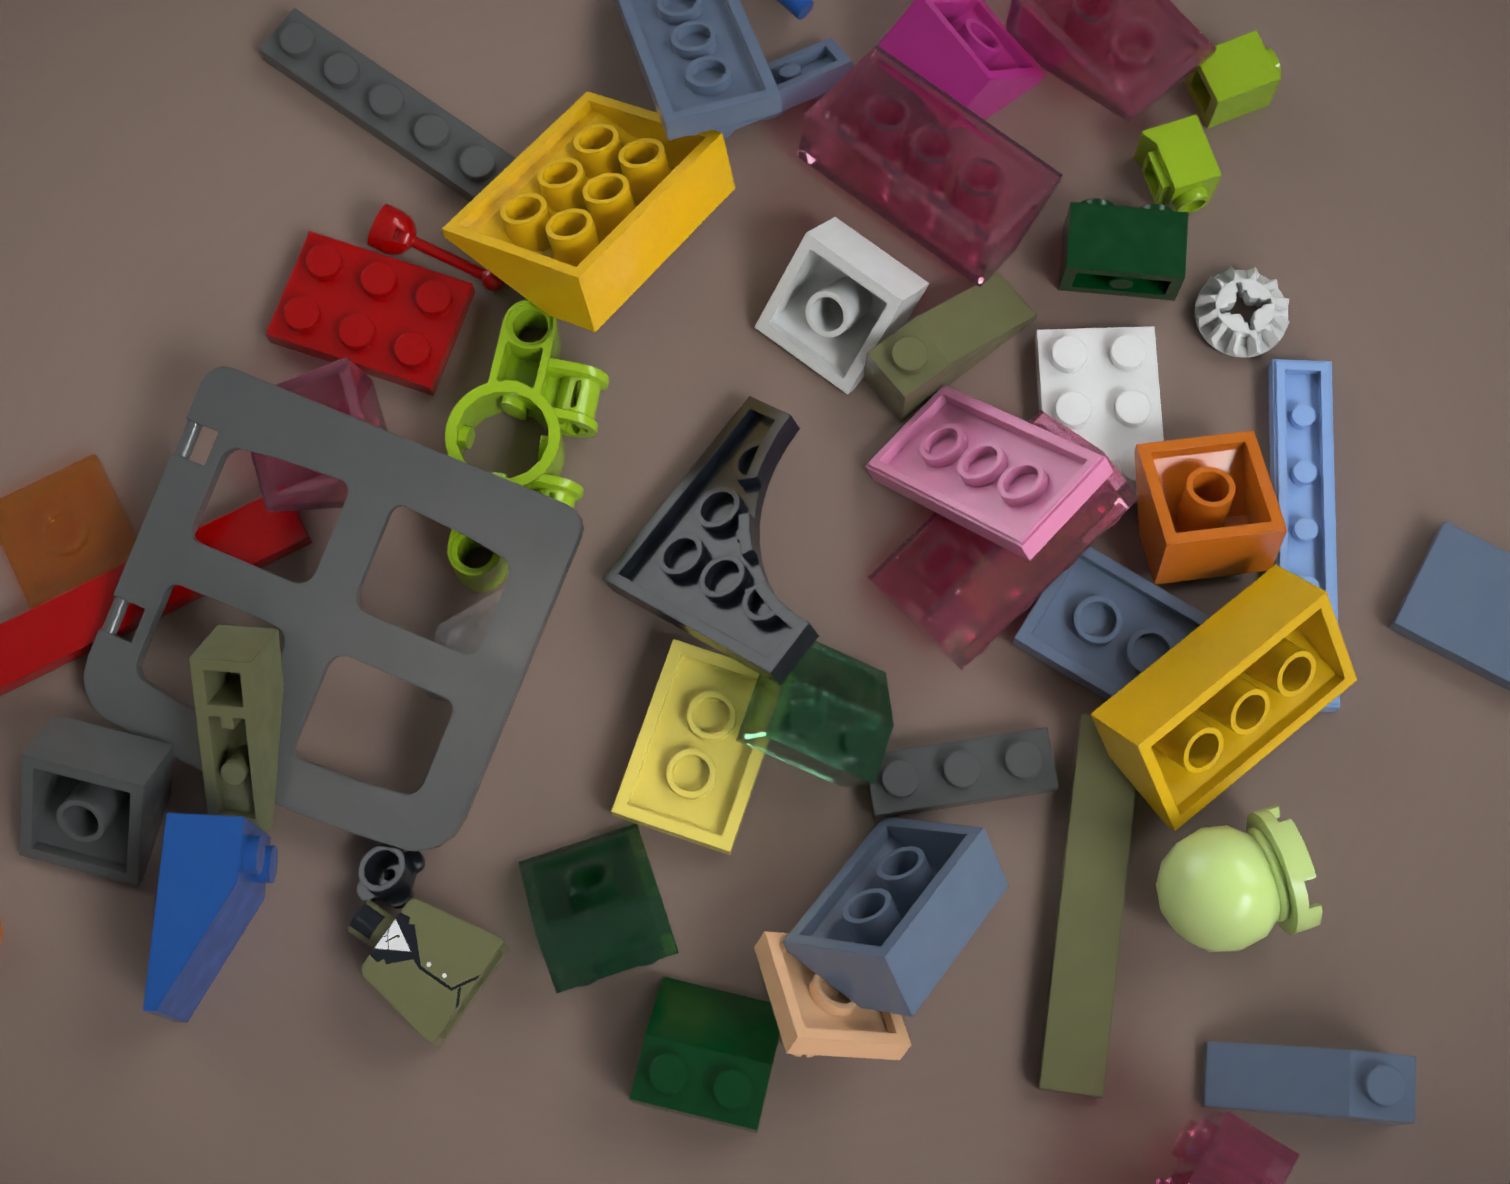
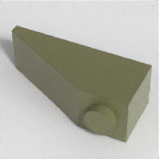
M997 273L914 317L870 350L866 356L863 379L899 421L902 422L923 406L943 385L949 386L1033 322L1037 314L1000 273Z
M218 624L189 657L208 815L246 817L262 831H269L274 822L284 691L279 630L274 628Z

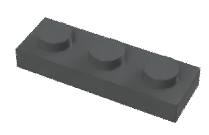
M1047 727L865 754L863 759L873 819L1056 792L1059 788Z

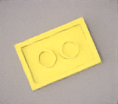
M673 639L613 805L612 815L731 855L790 683V677H787L780 686L730 657Z

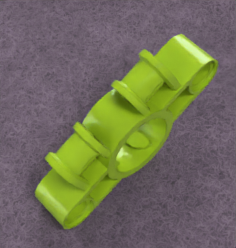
M525 299L510 307L503 319L488 383L468 392L453 408L446 424V449L450 457L465 462V449H471L475 440L476 433L474 428L485 418L501 412H506L521 420H527L528 416L532 417L548 432V436L541 435L538 462L528 472L513 478H508L507 474L493 472L492 474L566 503L574 508L575 502L581 501L584 489L574 481L559 477L565 460V446L562 435L576 438L596 437L599 424L594 420L600 393L607 390L610 377L602 370L593 366L560 360L561 338L557 319L549 316L528 299ZM532 327H539L547 331L541 340L533 343L524 342L519 339L521 333ZM451 529L447 555L458 580L466 588L475 592L489 591L503 582L509 569L506 560L493 552L491 561L480 568L465 566L463 564L465 556L471 550L484 546L468 536Z

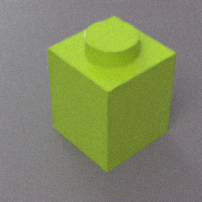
M1257 30L1194 53L1183 82L1207 129L1269 106L1282 79L1281 66L1276 53L1271 48L1264 46Z

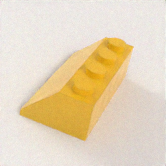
M1275 564L1090 715L1109 757L1162 821L1173 831H1176L1356 682L1357 677L1327 591Z

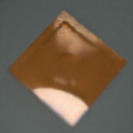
M95 453L0 498V542L31 609L126 563L137 539L108 474Z

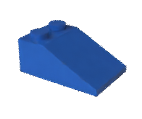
M166 813L143 1011L174 1022H188L262 904L266 883H273L275 881L278 866L277 847L270 845L271 837L246 817Z

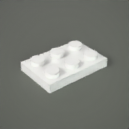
M1155 326L1037 330L1034 344L1040 428L1107 458L1114 472L1084 504L1137 503L1134 452L1136 444L1164 441Z

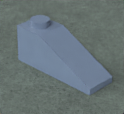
M1207 1041L1205 1042L1202 1107L1387 1126L1415 1123L1417 1056L1349 1049Z

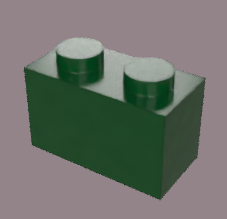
M1097 198L1087 199L1081 203L1070 202L1063 225L1059 290L1175 301L1185 279L1189 212L1172 211L1170 207L1162 204H1146L1139 208L1114 206L1108 200Z

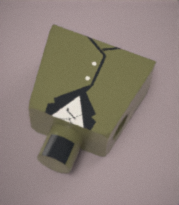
M414 897L406 903L396 918L373 901L368 900L354 915L347 929L349 933L373 949L359 970L361 975L424 1039L441 1048L510 950L506 942L498 936Z

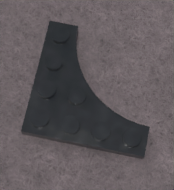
M749 396L603 579L614 592L781 686L819 637L809 622L793 613L777 598L768 581L760 549V520L767 488L777 464L800 428L790 414Z

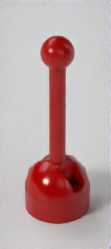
M386 203L375 217L367 239L368 246L392 256L403 254L412 247L482 280L483 286L490 291H497L503 287L505 282L489 270L417 237L416 225L411 216L404 211Z

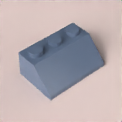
M883 817L783 940V944L787 952L860 1008L913 1017L1009 887V884L984 827Z

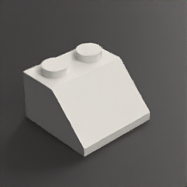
M834 217L806 232L759 317L755 328L848 395L864 377L867 353L906 324L929 283L844 222Z

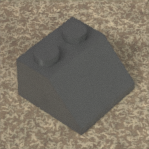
M55 714L21 754L19 855L138 886L143 880L171 795L174 745Z

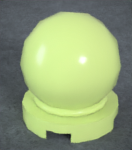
M1270 806L1249 814L1246 821V832L1227 825L1200 828L1175 843L1161 861L1156 881L1159 905L1162 915L1180 939L1208 952L1241 951L1266 937L1276 921L1290 935L1315 928L1321 924L1322 905L1318 903L1309 905L1304 882L1317 878L1307 847L1292 819L1278 822L1277 819L1280 817L1279 806Z

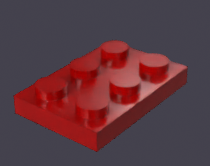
M309 231L265 334L270 343L434 396L474 298L475 289L473 283Z

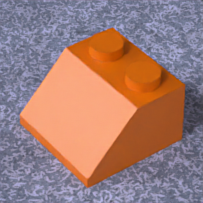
M1254 430L1136 444L1134 452L1139 535L1155 585L1268 571L1273 567L1286 535L1287 527Z

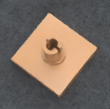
M764 931L754 946V950L786 1054H792L797 1057L806 1055V1058L818 1055L901 1060L912 1045L901 1015L860 1008L787 952L783 940L789 933Z

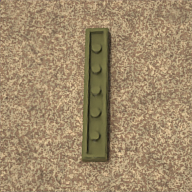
M1081 714L1078 720L1037 1089L1101 1099L1104 1098L1136 788L1109 757L1091 715Z

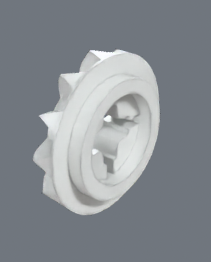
M1230 266L1223 273L1215 277L1210 276L1199 292L1195 303L1196 324L1203 338L1216 350L1234 357L1258 356L1271 350L1283 337L1290 322L1288 320L1289 298H1284L1278 289L1277 279H1267L1258 273L1256 267L1249 270H1235ZM1237 293L1239 298H1243L1246 306L1256 305L1257 308L1261 307L1254 311L1250 319V327L1247 322H1244L1241 314L1231 315L1230 312L1225 313L1233 308L1236 303Z

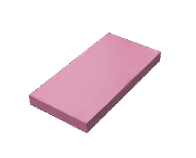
M943 385L865 466L874 481L1029 561L1114 472L1106 457L946 385Z

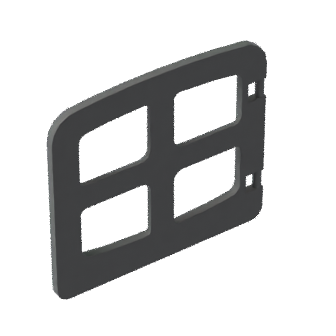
M230 367L214 368L205 375L186 418L188 419L175 453H172L113 594L115 598L102 630H98L87 657L83 675L86 696L96 712L103 718L131 734L174 745V757L202 771L195 708L149 682L142 670L144 657L173 587L177 585L184 586L271 623L281 629L285 637V647L281 655L284 691L275 804L353 834L407 851H422L440 847L456 836L467 819L582 539L584 530L582 517L576 509L566 503ZM203 426L218 432L205 466L189 460ZM245 450L281 459L337 478L347 485L348 495L316 573L307 582L295 583L202 544L195 537L225 461L233 452ZM408 507L466 535L500 555L508 563V580L480 648L474 654H463L373 616L362 608L359 600L361 587L391 514L396 508ZM130 602L145 608L132 641L117 635ZM347 656L445 697L451 702L453 707L452 716L424 784L417 792L407 794L370 784L302 759L297 754V742L325 674L332 661L338 657Z

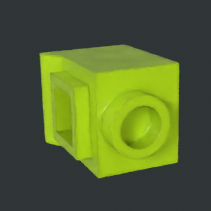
M1197 114L1141 132L1133 158L1143 166L1141 171L1154 203L1166 205L1172 211L1189 212V214L1205 207L1212 199L1222 173Z

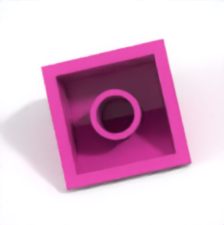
M914 0L878 44L880 49L889 58V67L894 75L902 82L913 87L925 102L924 110L927 115L940 126L946 127V129L977 126L1039 84L1046 76L1044 71L984 0Z

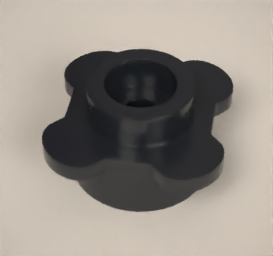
M380 844L366 853L359 865L358 875L360 882L356 889L358 897L364 902L368 900L373 902L375 900L389 902L396 909L403 908L414 897L412 887L416 875L425 867L424 856L419 851L402 852L399 848L388 844ZM395 871V877L387 881L388 876Z

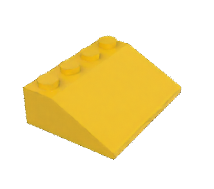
M587 91L442 228L444 237L549 316L595 333L735 189L723 133L709 130L693 136L668 140L657 112Z

